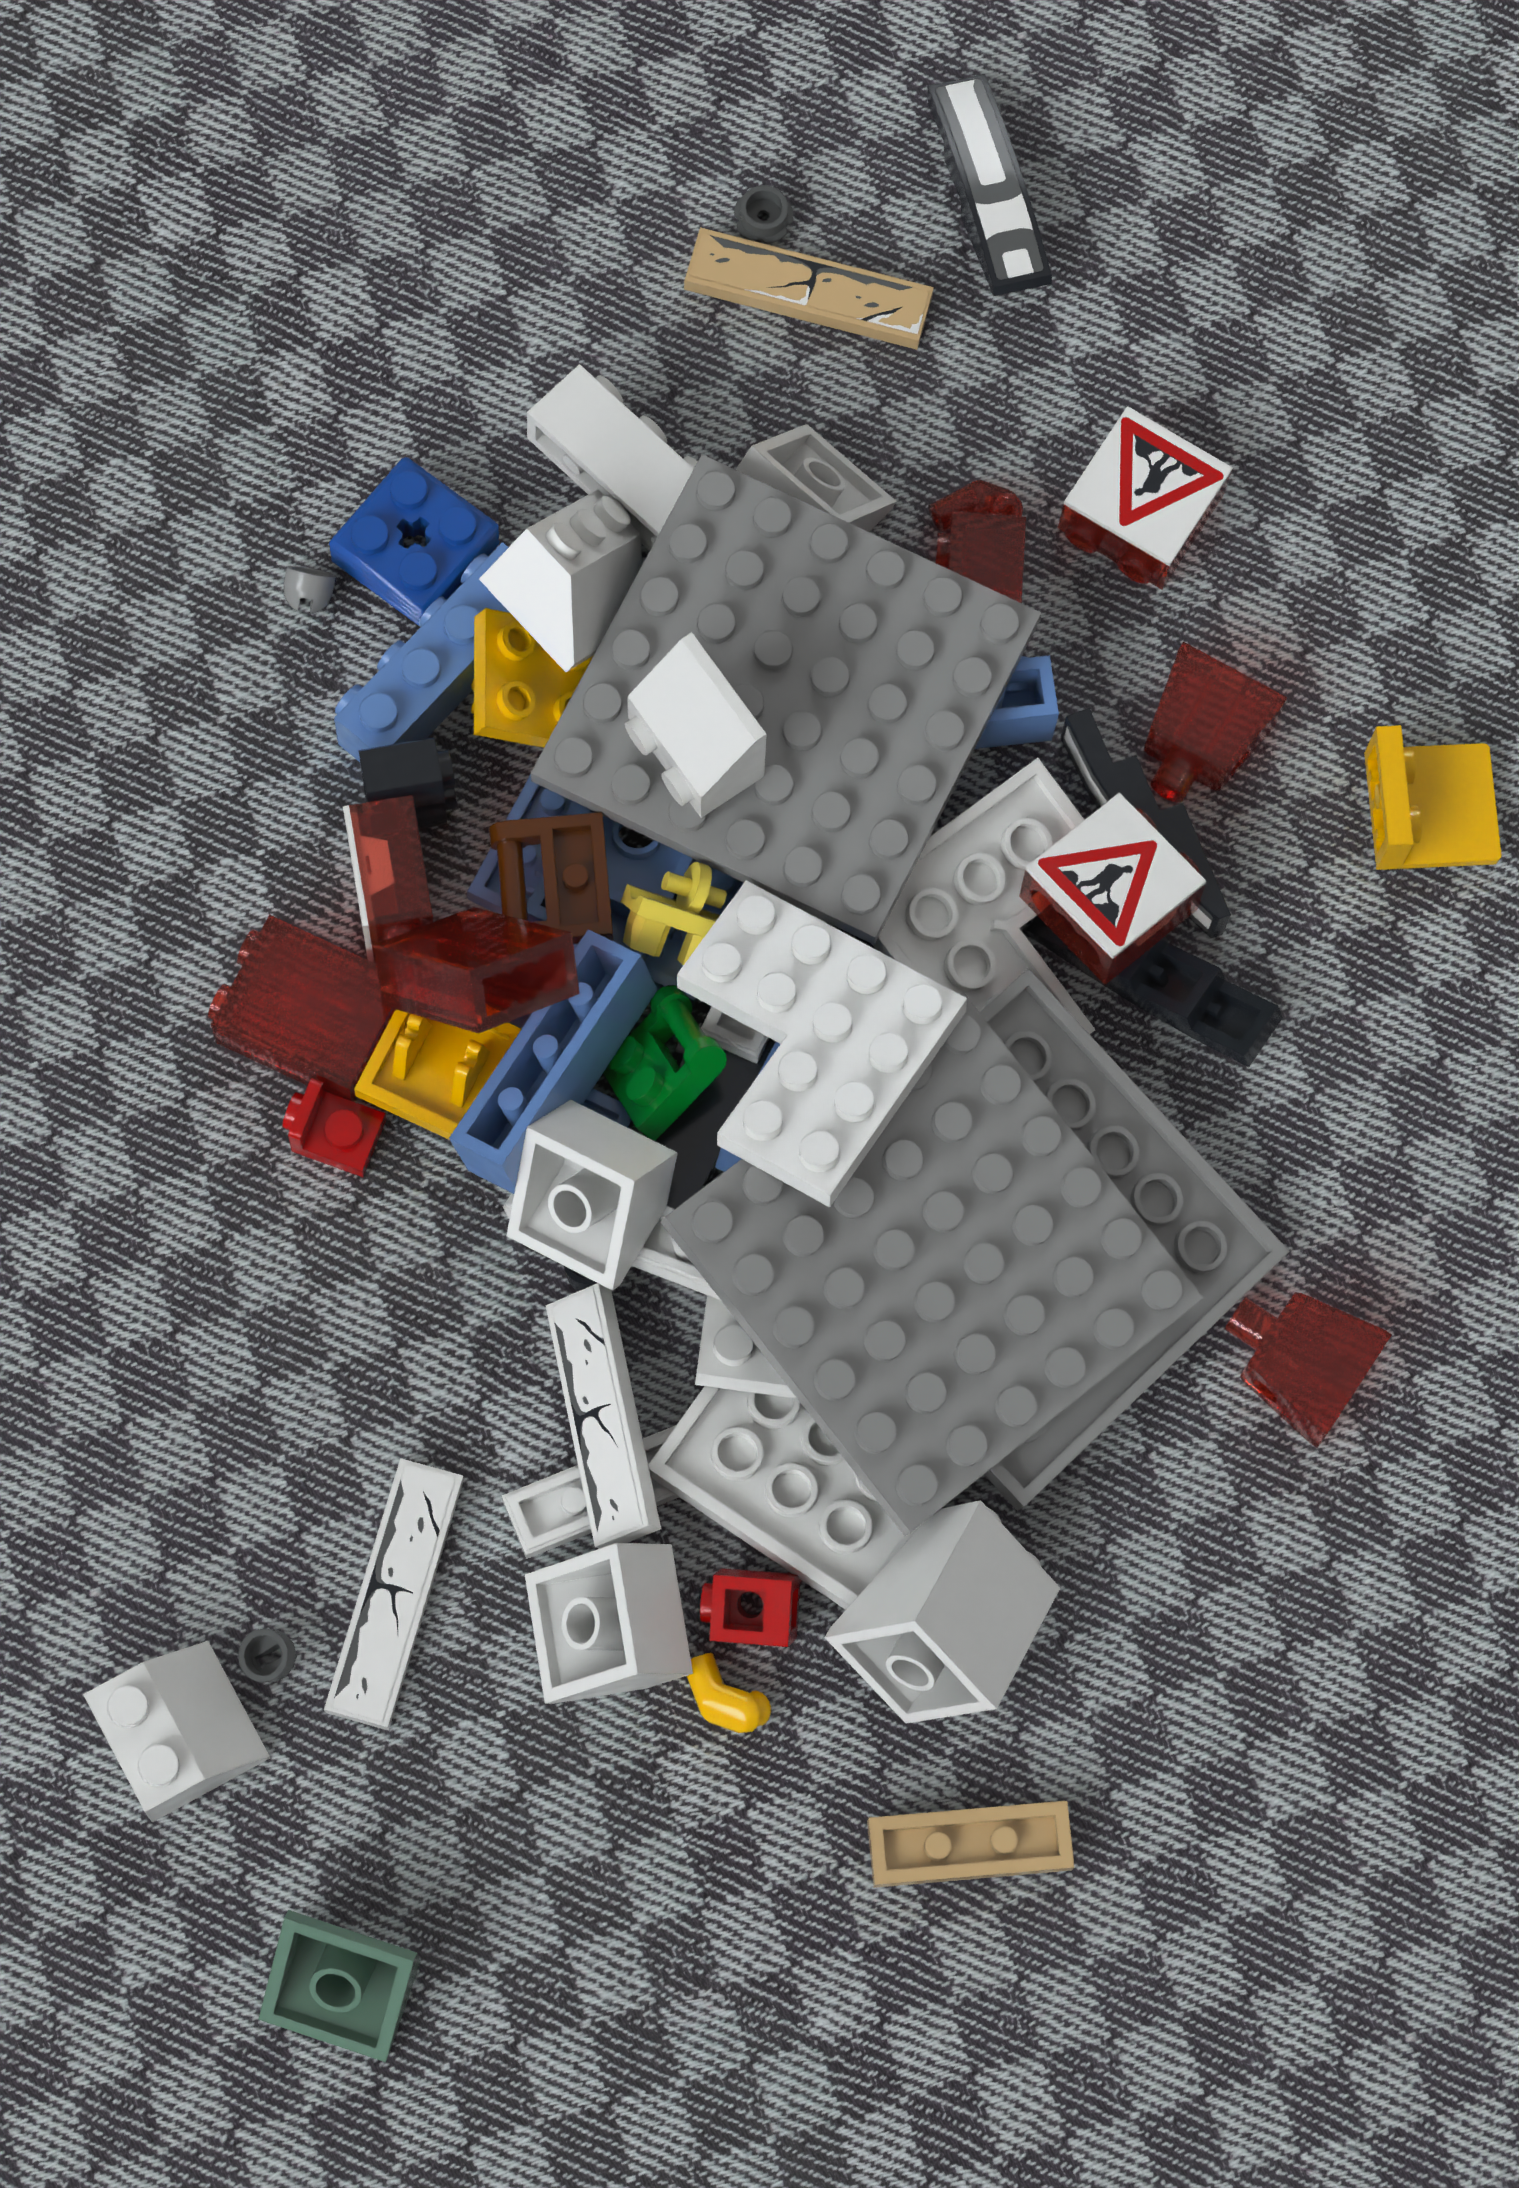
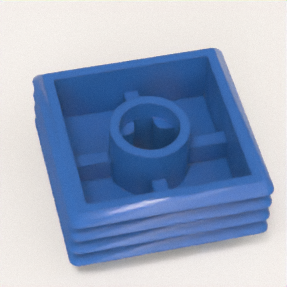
M404 457L330 540L331 560L419 626L423 613L436 599L444 597L447 600L462 585L461 577L469 564L480 554L484 553L489 556L499 545V525L410 458ZM417 535L425 537V547L414 543L408 549L404 548L403 539L406 537H416Z

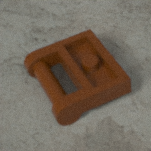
M602 812L507 820L494 823L489 827L490 847L497 850L503 920V926L497 930L499 951L517 954L541 947L579 944L587 930H591L614 941ZM541 844L547 920L528 922L523 848L528 845Z

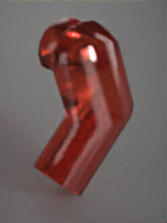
M982 480L973 481L928 505L933 522L942 532L968 518L992 527L1006 528L1015 525L1023 515L1022 502L1014 492Z

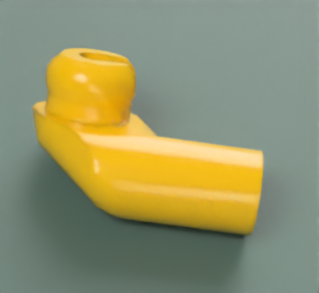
M711 1652L691 1659L693 1674L686 1677L700 1714L705 1720L736 1733L753 1732L758 1726L767 1723L771 1715V1705L768 1698L762 1692L754 1690L749 1693L725 1685L714 1655Z

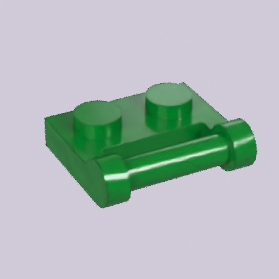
M676 985L664 986L656 991L650 1003L652 1012L626 1037L603 1072L636 1128L653 1141H656L725 1068L727 1061L726 1053L716 1039L705 1035L691 1014L692 1003L686 993L677 988ZM674 1034L685 1050V1064L681 1068L665 1044Z

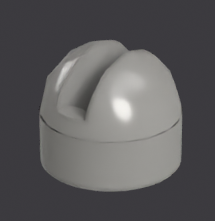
M287 566L284 579V596L287 603L295 611H298L301 598L311 599L310 614L323 610L329 604L332 597L336 575L308 567Z

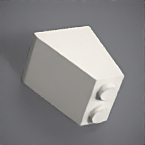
M981 1500L941 1508L919 1527L835 1621L824 1638L906 1724L994 1710L998 1708L1060 1587L1041 1567L1039 1560L1025 1550L1001 1523L999 1516L993 1510L986 1507Z

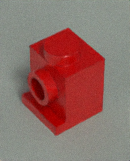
M721 1568L713 1575V1583H704L701 1593L700 1619L701 1622L710 1623L709 1641L789 1647L797 1639L801 1582L799 1576L790 1572L776 1573ZM753 1592L762 1599L763 1609L761 1613L751 1615L743 1610L741 1597L744 1593Z

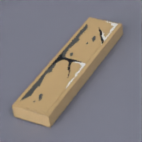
M701 227L684 280V290L916 350H918L934 287Z

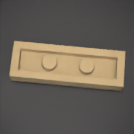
M1067 1801L870 1817L867 1820L873 1888L1072 1871L1074 1869Z

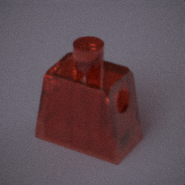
M1183 642L1178 650L1144 746V751L1148 755L1162 762L1150 783L1152 789L1163 798L1176 803L1183 802L1195 780L1213 790L1220 791L1276 726L1287 697Z
M1298 1292L1293 1294L1278 1318L1245 1297L1224 1328V1330L1256 1350L1240 1375L1242 1381L1316 1448L1326 1437L1392 1336V1334L1378 1326Z

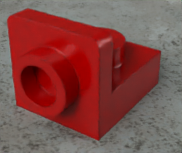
M311 1078L305 1094L298 1092L293 1094L285 1112L282 1127L289 1130L288 1138L292 1152L364 1177L386 1123V1113L328 1093L325 1090L324 1082Z

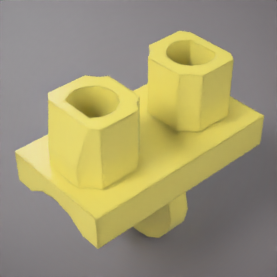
M693 862L686 870L684 876L667 871L662 879L661 889L677 894L676 900L627 884L620 901L630 909L623 942L633 950L654 957H660L670 928L673 927L685 931L687 934L677 957V960L684 965L720 916L719 914L702 909L704 904L720 909L726 900L727 893L725 890L711 886L712 870L710 866L700 862Z

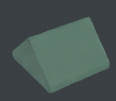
M288 1910L284 1917L258 2020L386 2062L421 1963L418 1953Z

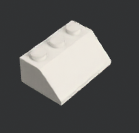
M599 489L528 527L479 578L565 672L570 671L595 654L642 566L641 534L631 525V519L627 510L614 498L604 496Z

